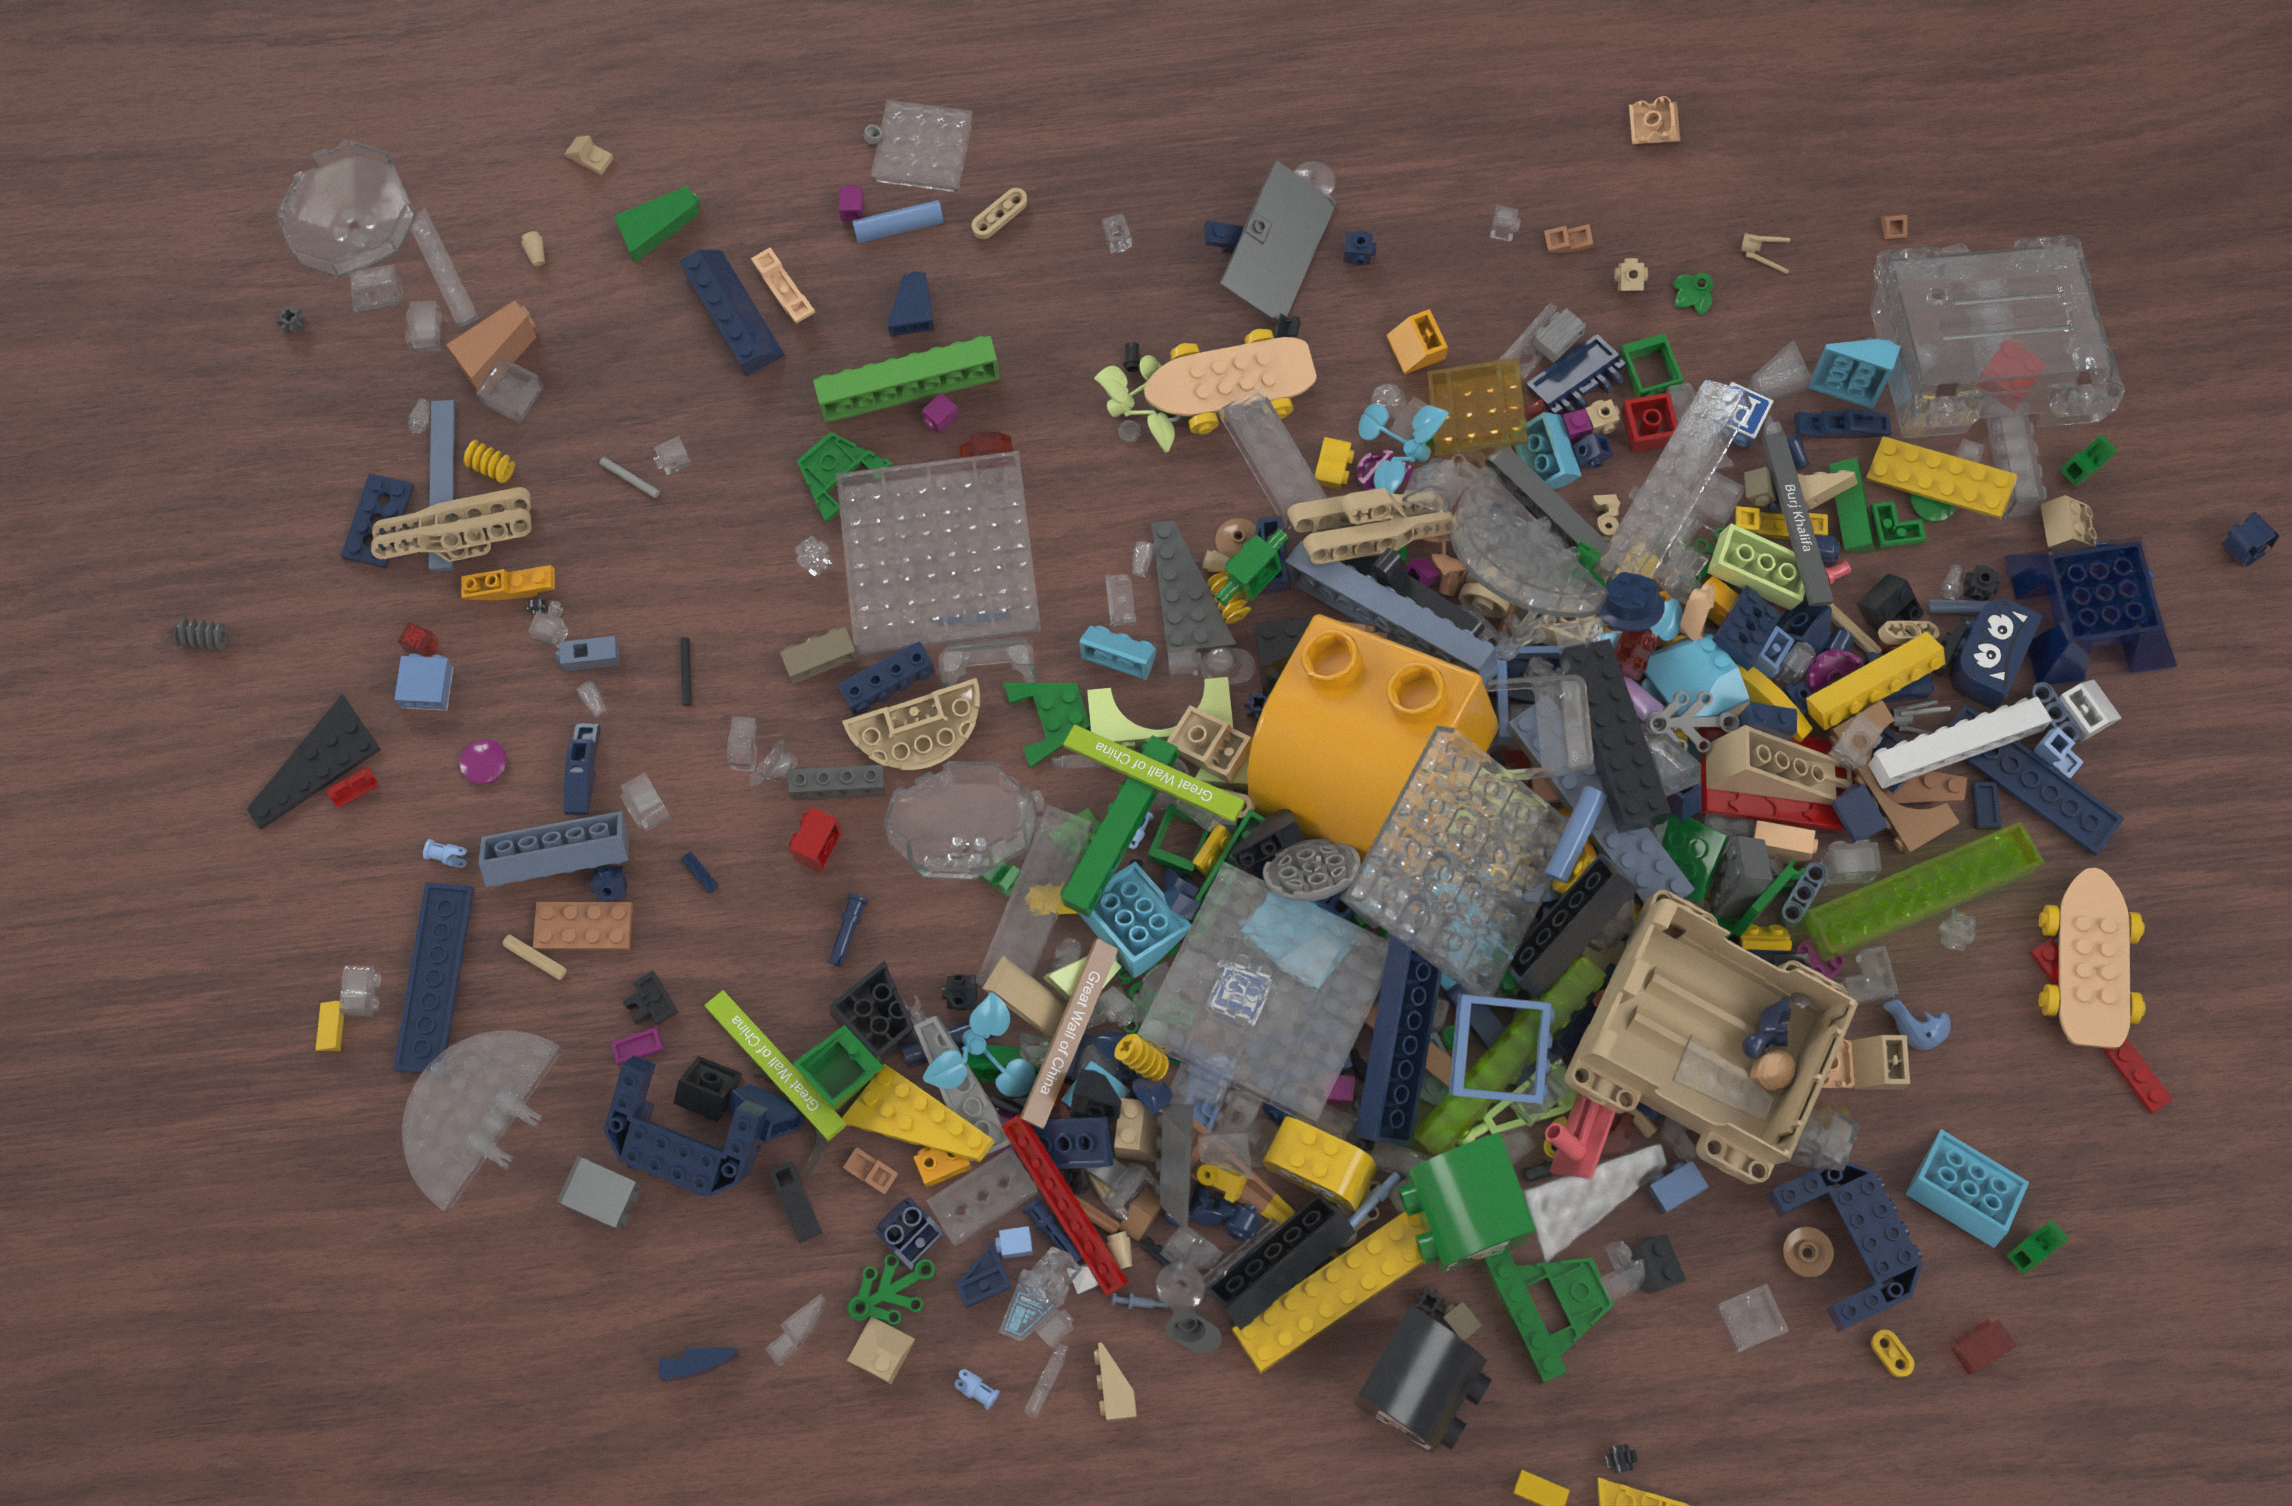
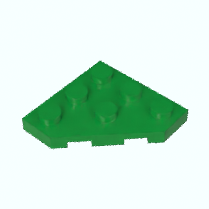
M1670 813L1664 824L1657 825V835L1661 839L1665 851L1695 889L1687 898L1697 903H1702L1730 836L1690 817L1681 821Z

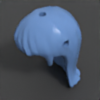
M1892 1000L1883 1004V1008L1892 1015L1900 1035H1907V1044L1914 1049L1929 1050L1935 1048L1950 1033L1951 1020L1945 1012L1935 1017L1925 1011L1924 1015L1927 1021L1921 1022L1910 1014L1900 1000Z

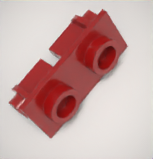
M368 766L327 788L326 793L338 809L379 785Z

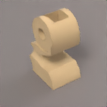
M1616 494L1593 495L1591 500L1592 508L1596 512H1606L1598 517L1595 531L1606 541H1611L1615 538L1619 529L1617 517L1620 501L1617 499Z

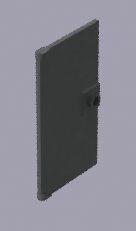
M1275 160L1253 210L1246 221L1219 285L1270 318L1275 324L1279 321L1280 313L1287 317L1337 201Z

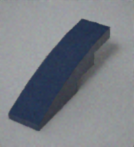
M1848 409L1845 412L1823 410L1819 414L1797 412L1794 415L1795 431L1799 437L1846 439L1891 435L1889 413Z

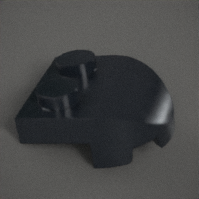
M1667 1233L1638 1244L1629 1252L1624 1264L1625 1275L1629 1283L1634 1288L1637 1287L1648 1294L1658 1293L1661 1290L1686 1281Z

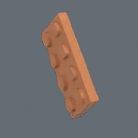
M536 902L533 949L543 951H630L633 904L632 902Z

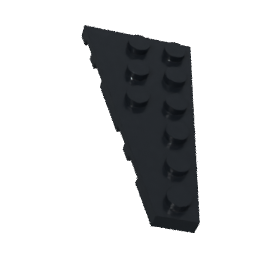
M343 694L248 806L247 811L261 830L381 751Z

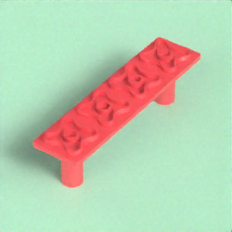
M1605 990L1599 991L1593 999V1004L1597 1008ZM1578 1093L1565 1128L1559 1123H1553L1545 1131L1546 1139L1557 1148L1550 1172L1556 1175L1592 1179L1615 1112Z

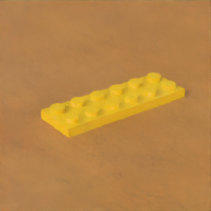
M1883 436L1866 479L1873 483L2002 519L2018 475Z

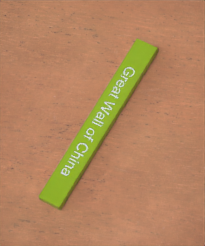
M1075 724L1063 744L1064 748L1234 824L1245 805V800Z
M724 990L704 1005L708 1012L827 1141L831 1140L847 1126L844 1120Z

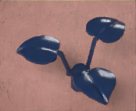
M1106 1031L1094 1035L1090 1041L1096 1045L1103 1055L1109 1059L1117 1060L1114 1054L1115 1048L1119 1041L1127 1035L1115 1031ZM1174 1036L1165 1043V1049L1170 1053L1167 1055L1168 1060L1174 1058L1181 1065L1196 1064L1205 1056V1050L1200 1045L1185 1037ZM1131 1069L1130 1081L1133 1084L1130 1097L1134 1100H1139L1153 1116L1171 1102L1173 1098L1172 1090L1163 1082L1146 1079L1141 1074L1136 1076L1135 1070Z

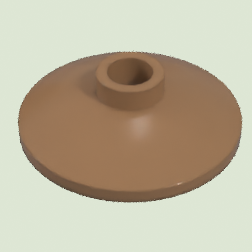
M1241 518L1226 521L1219 527L1216 533L1215 543L1217 550L1230 558L1234 555L1236 556L1242 550L1243 544L1248 539L1254 537L1256 525L1249 520ZM1236 534H1240L1243 537L1242 539L1237 540L1234 538V536Z
M1801 1227L1792 1231L1787 1236L1783 1245V1257L1787 1266L1794 1273L1803 1277H1816L1823 1274L1831 1266L1834 1250L1830 1239L1825 1233L1813 1227ZM1803 1249L1810 1251L1811 1255L1809 1258L1803 1256Z

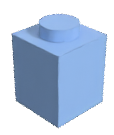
M1029 1226L999 1230L1000 1237L995 1238L997 1253L1002 1252L1004 1259L1033 1255Z

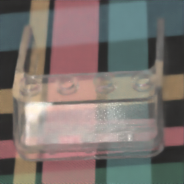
M1570 674L1487 680L1485 685L1486 691L1530 689L1533 691L1541 768L1495 771L1493 782L1554 778L1583 772L1590 768L1593 763V748L1586 682L1581 676Z

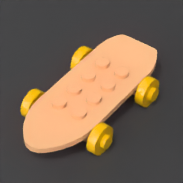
M1256 329L1244 338L1245 344L1201 353L1196 344L1183 343L1178 345L1170 352L1172 361L1159 368L1147 381L1144 388V397L1150 405L1164 412L1179 416H1194L1188 421L1191 432L1207 434L1219 425L1216 412L1266 403L1263 406L1266 418L1275 420L1285 418L1294 410L1292 401L1289 398L1307 391L1315 383L1317 375L1306 341L1291 337L1274 338L1271 330Z
M2088 868L2082 871L2069 885L2063 896L2060 910L2057 905H2045L2043 912L2039 915V927H2041L2044 936H2056L2059 928V987L2046 984L2043 992L2039 994V1006L2044 1016L2053 1017L2056 1016L2059 1008L2062 1029L2072 1044L2115 1049L2123 1044L2128 1035L2130 1024H2139L2142 1016L2145 1014L2146 1007L2141 993L2130 992V944H2138L2141 936L2144 934L2145 925L2142 922L2140 913L2128 912L2119 888L2109 875L2101 869Z

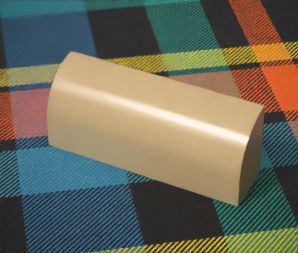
M1002 956L982 989L987 993H995L1010 1010L1053 1040L1067 1003L1005 956Z

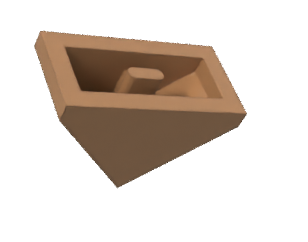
M1146 1187L1130 1205L1120 1224L1119 1230L1122 1232L1126 1231L1128 1236L1140 1242L1162 1209L1159 1205L1160 1196L1155 1195L1153 1191Z

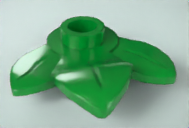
M1699 273L1695 276L1686 274L1679 276L1673 282V286L1680 290L1675 300L1676 308H1686L1694 305L1699 315L1704 314L1709 309L1712 303L1710 292L1713 289V280L1708 274ZM1703 280L1706 282L1704 287L1697 285L1699 281Z

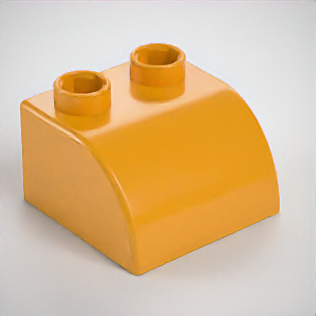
M1322 614L1315 615L1271 691L1256 726L1250 749L1247 773L1248 796L1255 805L1254 812L1267 818L1282 809H1288L1294 816L1304 838L1309 840L1329 839L1330 843L1339 845L1340 843L1349 844L1357 850L1361 862L1409 882H1416L1420 878L1499 729V723L1482 677L1470 670Z

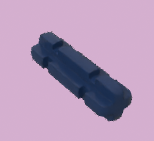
M692 852L682 857L683 863L689 868L696 879L703 884L708 893L714 892L719 887L714 878H711L709 872Z

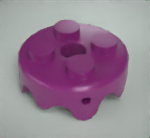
M1842 649L1825 651L1818 655L1810 664L1806 674V685L1813 695L1831 685L1830 677L1833 673L1839 672L1840 679L1862 668L1863 661Z

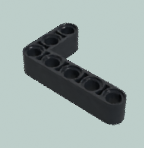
M1386 548L1373 564L1372 568L1378 584L1384 587H1391L1402 597L1407 596L1411 598L1416 605L1422 608H1429L1436 616L1441 619H1449L1456 627L1461 630H1469L1476 638L1485 629L1483 623L1409 576L1403 558L1393 549Z

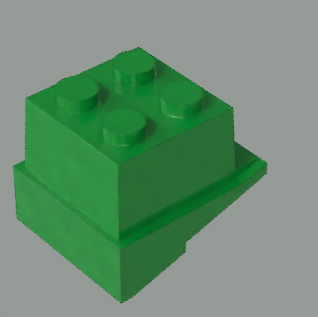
M845 1025L793 1063L799 1073L834 1111L842 1108L874 1078L876 1073L884 1068Z

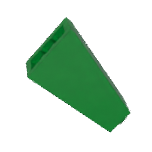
M688 186L614 216L633 262L640 260L699 215L697 208L700 205L699 199L695 192H690Z

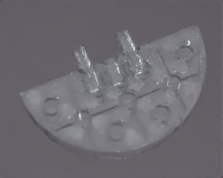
M1491 473L1478 478L1464 491L1452 518L1450 526L1451 543L1465 570L1482 587L1531 613L1567 618L1599 614L1609 593L1578 562L1580 553L1576 550L1577 547L1573 546L1565 549L1548 532L1551 528L1550 520H1547V517L1536 520Z
M513 1030L485 1032L473 1035L450 1046L439 1054L422 1072L413 1086L404 1110L402 1122L403 1150L410 1173L416 1184L432 1203L447 1214L487 1158L504 1170L510 1166L502 1158L512 1163L514 1156L497 1147V1143L516 1117L530 1125L533 1129L538 1126V1123L532 1120L531 1117L541 1122L543 1115L525 1104L563 1050L559 1045L527 1032Z

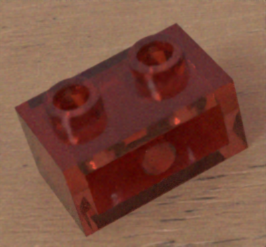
M1650 628L1641 631H1623L1614 651L1623 677L1640 680L1643 672L1647 670L1649 658L1652 652L1655 651L1658 640Z

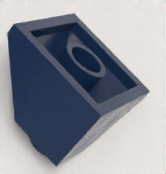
M1803 600L1792 610L1787 609L1776 626L1795 640L1790 650L1800 656L1813 659L1821 654L1829 642L1832 608L1828 605L1809 606L1808 601Z

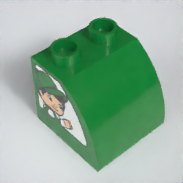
M1500 1132L1449 1150L1409 1170L1406 1177L1408 1185L1398 1188L1399 1197L1407 1217L1419 1213L1425 1233L1415 1236L1420 1256L1425 1265L1436 1262L1440 1274L1526 1245L1536 1230Z

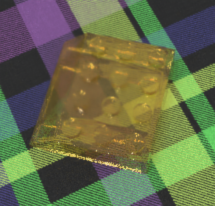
M1518 357L1427 371L1431 406L1449 412L1441 427L1434 434L1436 457L1528 443V423L1522 368Z

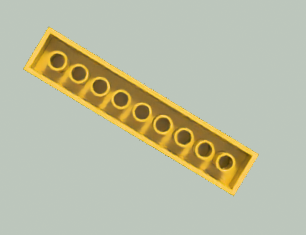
M1405 1212L1291 1288L1290 1291L1284 1293L1270 1308L1258 1315L1251 1324L1242 1330L1237 1326L1232 1328V1333L1258 1372L1262 1374L1422 1265L1424 1262L1415 1240L1416 1235L1425 1233L1419 1213L1407 1217Z

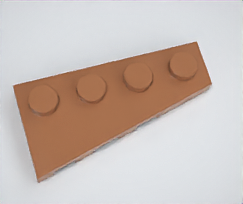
M1931 771L1908 779L1892 795L1887 787L1881 788L1874 776L1880 790L1897 804L1962 803L1965 800L1967 777Z

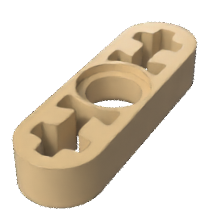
M1887 621L1878 630V635L1886 644L1903 645L1922 635V632H1927L1936 640L1940 632L1937 626L1929 621ZM1905 629L1908 630V631L1912 634V636H1910V635L1905 631Z

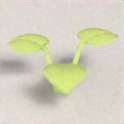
M1150 355L1144 356L1140 361V371L1147 381L1162 367L1156 358ZM1109 366L1101 370L1094 379L1104 387L1112 398L1107 402L1109 413L1113 417L1125 414L1126 417L1130 415H1149L1147 418L1149 428L1163 451L1167 453L1173 443L1175 431L1172 422L1163 412L1156 414L1154 410L1131 411L1134 406L1133 396L1142 391L1146 383L1128 394V388H1126L1127 378L1120 368Z

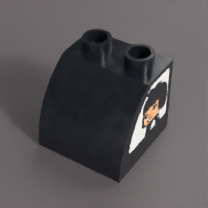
M1411 1305L1353 1405L1430 1453L1436 1450L1439 1443L1452 1450L1467 1424L1455 1415L1465 1399L1477 1406L1492 1379L1481 1373L1487 1360L1478 1351L1449 1329Z

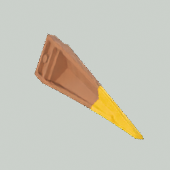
M1193 1118L1192 1178L1198 1180L1197 1170L1209 1160H1217L1248 1175L1241 1196L1236 1201L1241 1204L1249 1203L1255 1206L1257 1213L1279 1225L1295 1213L1215 1132H1211ZM1208 1185L1209 1187H1211V1188H1213V1189H1215V1190H1217V1191H1219V1192H1221V1193H1223V1194H1226L1225 1191L1220 1190V1189L1214 1187L1213 1185ZM1334 1251L1330 1256L1337 1258L1339 1254Z

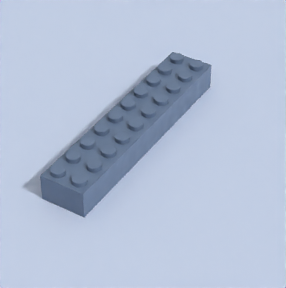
M1300 541L1285 560L1291 585L1359 623L1375 626V631L1387 632V639L1475 672L1482 677L1485 688L1498 673L1495 648L1490 642L1477 639L1469 630L1459 629L1449 619H1441L1429 608H1422L1416 605L1411 598L1398 595L1391 587H1384L1378 584L1373 577L1360 574L1353 566L1349 564L1344 565L1339 561L1314 564L1304 549L1303 541Z
M1548 695L1508 722L1506 729L1570 814H1572L1585 786L1593 787L1604 793L1590 750ZM1606 799L1588 837L1599 853H1602L1619 866L1639 888L1633 898L1641 909L1646 899L1659 890H1667L1682 899L1689 896L1695 889L1650 829L1646 827L1618 834Z

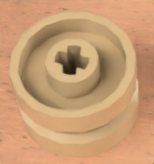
M1487 565L1471 566L1466 577L1467 583L1463 585L1458 599L1461 604L1469 610L1486 617H1505L1511 604L1509 599L1514 597L1518 583L1511 575L1495 567Z

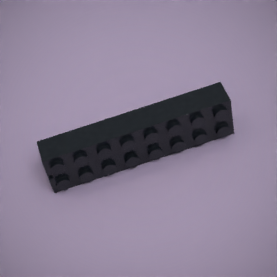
M1605 639L1591 642L1587 648L1585 644L1564 648L1559 663L1604 793L1607 795L1606 799L1618 834L1664 824L1671 810L1611 640Z

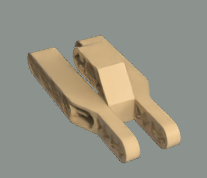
M516 487L437 503L416 513L379 520L373 526L372 534L374 539L371 543V552L378 559H387L417 552H434L448 562L487 554L490 551L492 542L522 537L530 532V493L526 488ZM518 499H522V500H524L525 502H524V503H517V502H515V501L518 500ZM500 504L502 505V507L495 508L493 507V505ZM471 509H478V510H480V511H479V512H471L470 510H471ZM454 513L457 516L449 517L447 514ZM523 520L525 523L518 524L516 521ZM414 522H418L419 527H416V525H414ZM404 523H407V526H410V529L405 530V528L402 527V525ZM494 525H501L502 528L496 529V528H494V527H492V526H494ZM394 526H395L396 532H394V531L391 529V527H394ZM380 528H384L387 534L383 535L382 532H379ZM406 539L409 545L405 546L404 543H401V540ZM378 544H383L386 550L382 551L381 548H378Z
M1386 488L1350 493L1345 496L1297 503L1292 505L1287 511V516L1296 532L1312 531V534H1309L1303 540V545L1311 562L1314 564L1382 554L1386 548L1397 551L1416 539L1449 534L1457 526V521L1451 512H1436L1444 504L1443 497L1436 489L1393 494L1389 493ZM1377 521V523L1360 525V523ZM1351 524L1359 525V526H1353V527H1347V528L1336 529V528H1339V526H1345V525H1351ZM1327 528H1334V529H1335V530L1317 532V530H1321V529H1327Z

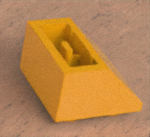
M1430 309L1408 317L1386 336L1404 375L1446 359L1448 346Z

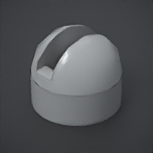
M869 125L865 128L864 139L870 145L877 144L881 140L882 130L878 126Z

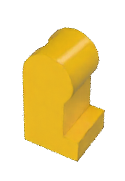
M1209 1160L1197 1170L1198 1180L1203 1185H1213L1225 1191L1224 1199L1232 1203L1240 1198L1248 1175L1217 1160Z

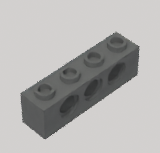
M883 765L788 770V793L792 801L886 796V772Z

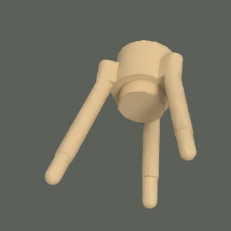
M1745 233L1741 251L1747 252L1746 257L1760 261L1785 274L1789 273L1788 269L1755 254V251L1760 252L1762 242H1790V238L1766 237Z

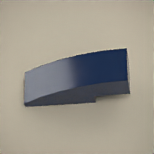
M1166 865L1163 875V890L1166 903L1170 910L1191 920L1200 905L1194 897L1199 888L1187 875Z
M685 1348V1358H659L658 1379L661 1381H676L711 1372L739 1356V1350L736 1348Z

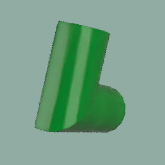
M1894 501L1870 505L1879 549L1923 544L1927 541L1922 519L1899 522Z

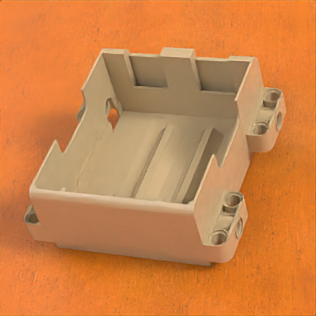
M1659 890L1649 896L1643 905L1618 965L1565 1073V1082L1571 1089L1616 1113L1630 1111L1637 1106L1638 1102L1643 1103L1700 1134L1696 1152L1702 1160L1747 1184L1764 1182L1769 1178L1774 1165L1791 1160L1858 1006V1002L1847 996V991L1842 985L1798 961H1788L1776 967L1725 938L1731 932L1718 926L1717 920L1713 915L1667 890ZM1670 924L1683 930L1682 934L1676 938L1662 931L1667 929ZM1797 992L1811 1000L1809 1006L1801 1008L1790 1002L1791 1018L1790 1021H1784L1787 1024L1788 1047L1770 1044L1768 1048L1763 1050V1052H1767L1770 1049L1774 1051L1782 1049L1789 1053L1796 1062L1795 1076L1792 1082L1785 1086L1783 1090H1765L1755 1082L1750 1081V1071L1756 1058H1748L1744 1054L1742 1042L1748 1035L1757 1033L1759 1015L1766 1007L1777 1003L1785 996L1790 997L1791 994ZM1576 1071H1579L1580 1073H1582V1075H1583V1082H1582V1083H1580V1082H1578V1081L1576 1080V1078H1575V1073H1576ZM1620 1095H1623V1096L1626 1097V1099H1627V1106H1626V1107H1624L1623 1105H1621V1103H1620V1101H1619ZM1709 1142L1712 1143L1715 1148L1714 1154H1711L1708 1151L1707 1146ZM1753 1166H1755L1758 1170L1757 1178H1755L1752 1174L1751 1170Z

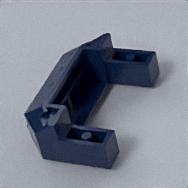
M634 1055L624 1062L603 1129L620 1162L627 1164L631 1169H640L649 1173L654 1178L665 1179L676 1187L688 1188L693 1190L695 1194L704 1197H711L738 1185L751 1172L762 1146L758 1145L769 1108L745 1100L736 1108L726 1143L719 1149L651 1122L650 1119L655 1104L646 1101L656 1064Z
M1837 1159L1778 1186L1767 1194L1778 1217L1819 1199L1821 1204L1832 1200L1864 1260L1873 1281L1864 1286L1866 1290L1826 1309L1838 1332L1910 1299L1913 1296L1922 1266V1261L1920 1260L1922 1258L1921 1252L1915 1244L1911 1243L1908 1237L1910 1235L1908 1227L1903 1221L1900 1222L1896 1214L1897 1207L1891 1198L1888 1199L1884 1192L1885 1184L1881 1177L1876 1176L1874 1171L1842 1159Z

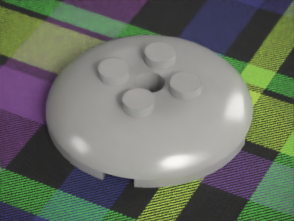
M1329 839L1300 841L1276 853L1275 858L1271 862L1267 861L1264 866L1263 876L1268 888L1285 899L1302 902L1322 900L1340 893L1356 879L1361 866L1360 856L1357 850L1349 844L1330 843Z

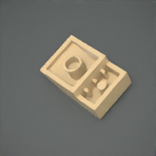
M1189 706L1167 742L1177 746L1179 755L1231 784L1250 754L1252 738L1231 728L1229 723L1193 706Z

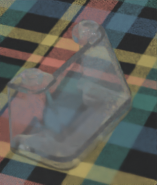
M1026 636L947 644L943 647L939 656V672L943 687L956 685L960 678H967L966 667L1009 662H1012L1013 673H1021L1026 683L1037 682L1034 645L1031 639Z

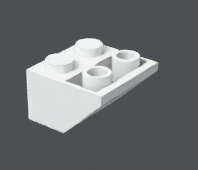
M2095 680L2080 683L2059 697L2080 729L2079 739L2081 742L2122 718Z

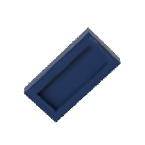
M1973 782L1971 789L1976 830H2000L2002 824L1997 783Z

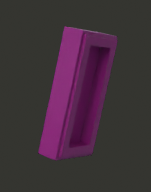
M657 1026L610 1042L617 1066H621L633 1055L642 1059L665 1051Z

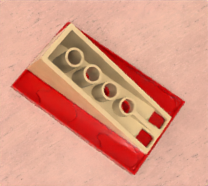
M1747 725L1732 732H1725L1720 727H1700V735L1711 743L1709 751L1705 753L1700 752L1702 779L1701 813L1735 819L1744 818L1776 822L1810 829L1814 827L1836 832H1847L1831 802L1854 783V775L1852 769H1847L1842 761L1843 755L1839 748L1835 749L1830 740L1805 737L1801 742L1793 737L1785 740ZM1706 741L1700 743V749L1706 746Z

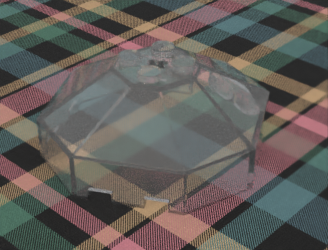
M349 139L339 142V147L329 151L327 148L312 153L310 158L315 167L294 175V179L277 211L279 226L297 263L338 278L398 254L417 216L388 152ZM357 222L359 228H354V230L351 231L348 225Z
M949 761L942 765L943 771L934 776L932 772H928L914 780L915 786L907 790L904 787L894 790L883 822L888 845L924 879L972 881L1029 850L1037 821V810L1034 795L1030 791L1024 792L1021 789V783L1010 774L1006 776L1002 772V767L997 762ZM965 847H970V850H968L967 853H963L962 850H964Z

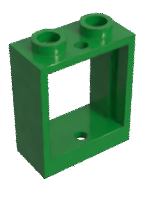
M1665 333L1622 345L1620 358L1626 362L1627 366L1624 369L1636 398L1669 392L1671 396L1681 390L1684 379ZM1660 353L1671 381L1643 389L1632 360Z
M1169 803L1148 853V861L1163 867L1168 865L1193 878L1196 867L1192 862L1210 836L1214 827V820L1204 812L1194 813L1189 811V808L1183 804L1176 803L1173 805ZM1172 818L1204 829L1192 861L1160 849Z

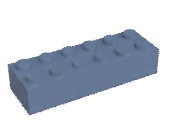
M623 811L481 837L479 867L485 886H501L510 882H523L532 878L549 877L553 874L571 873L580 869H593L602 865L619 864L623 861H628L629 832Z

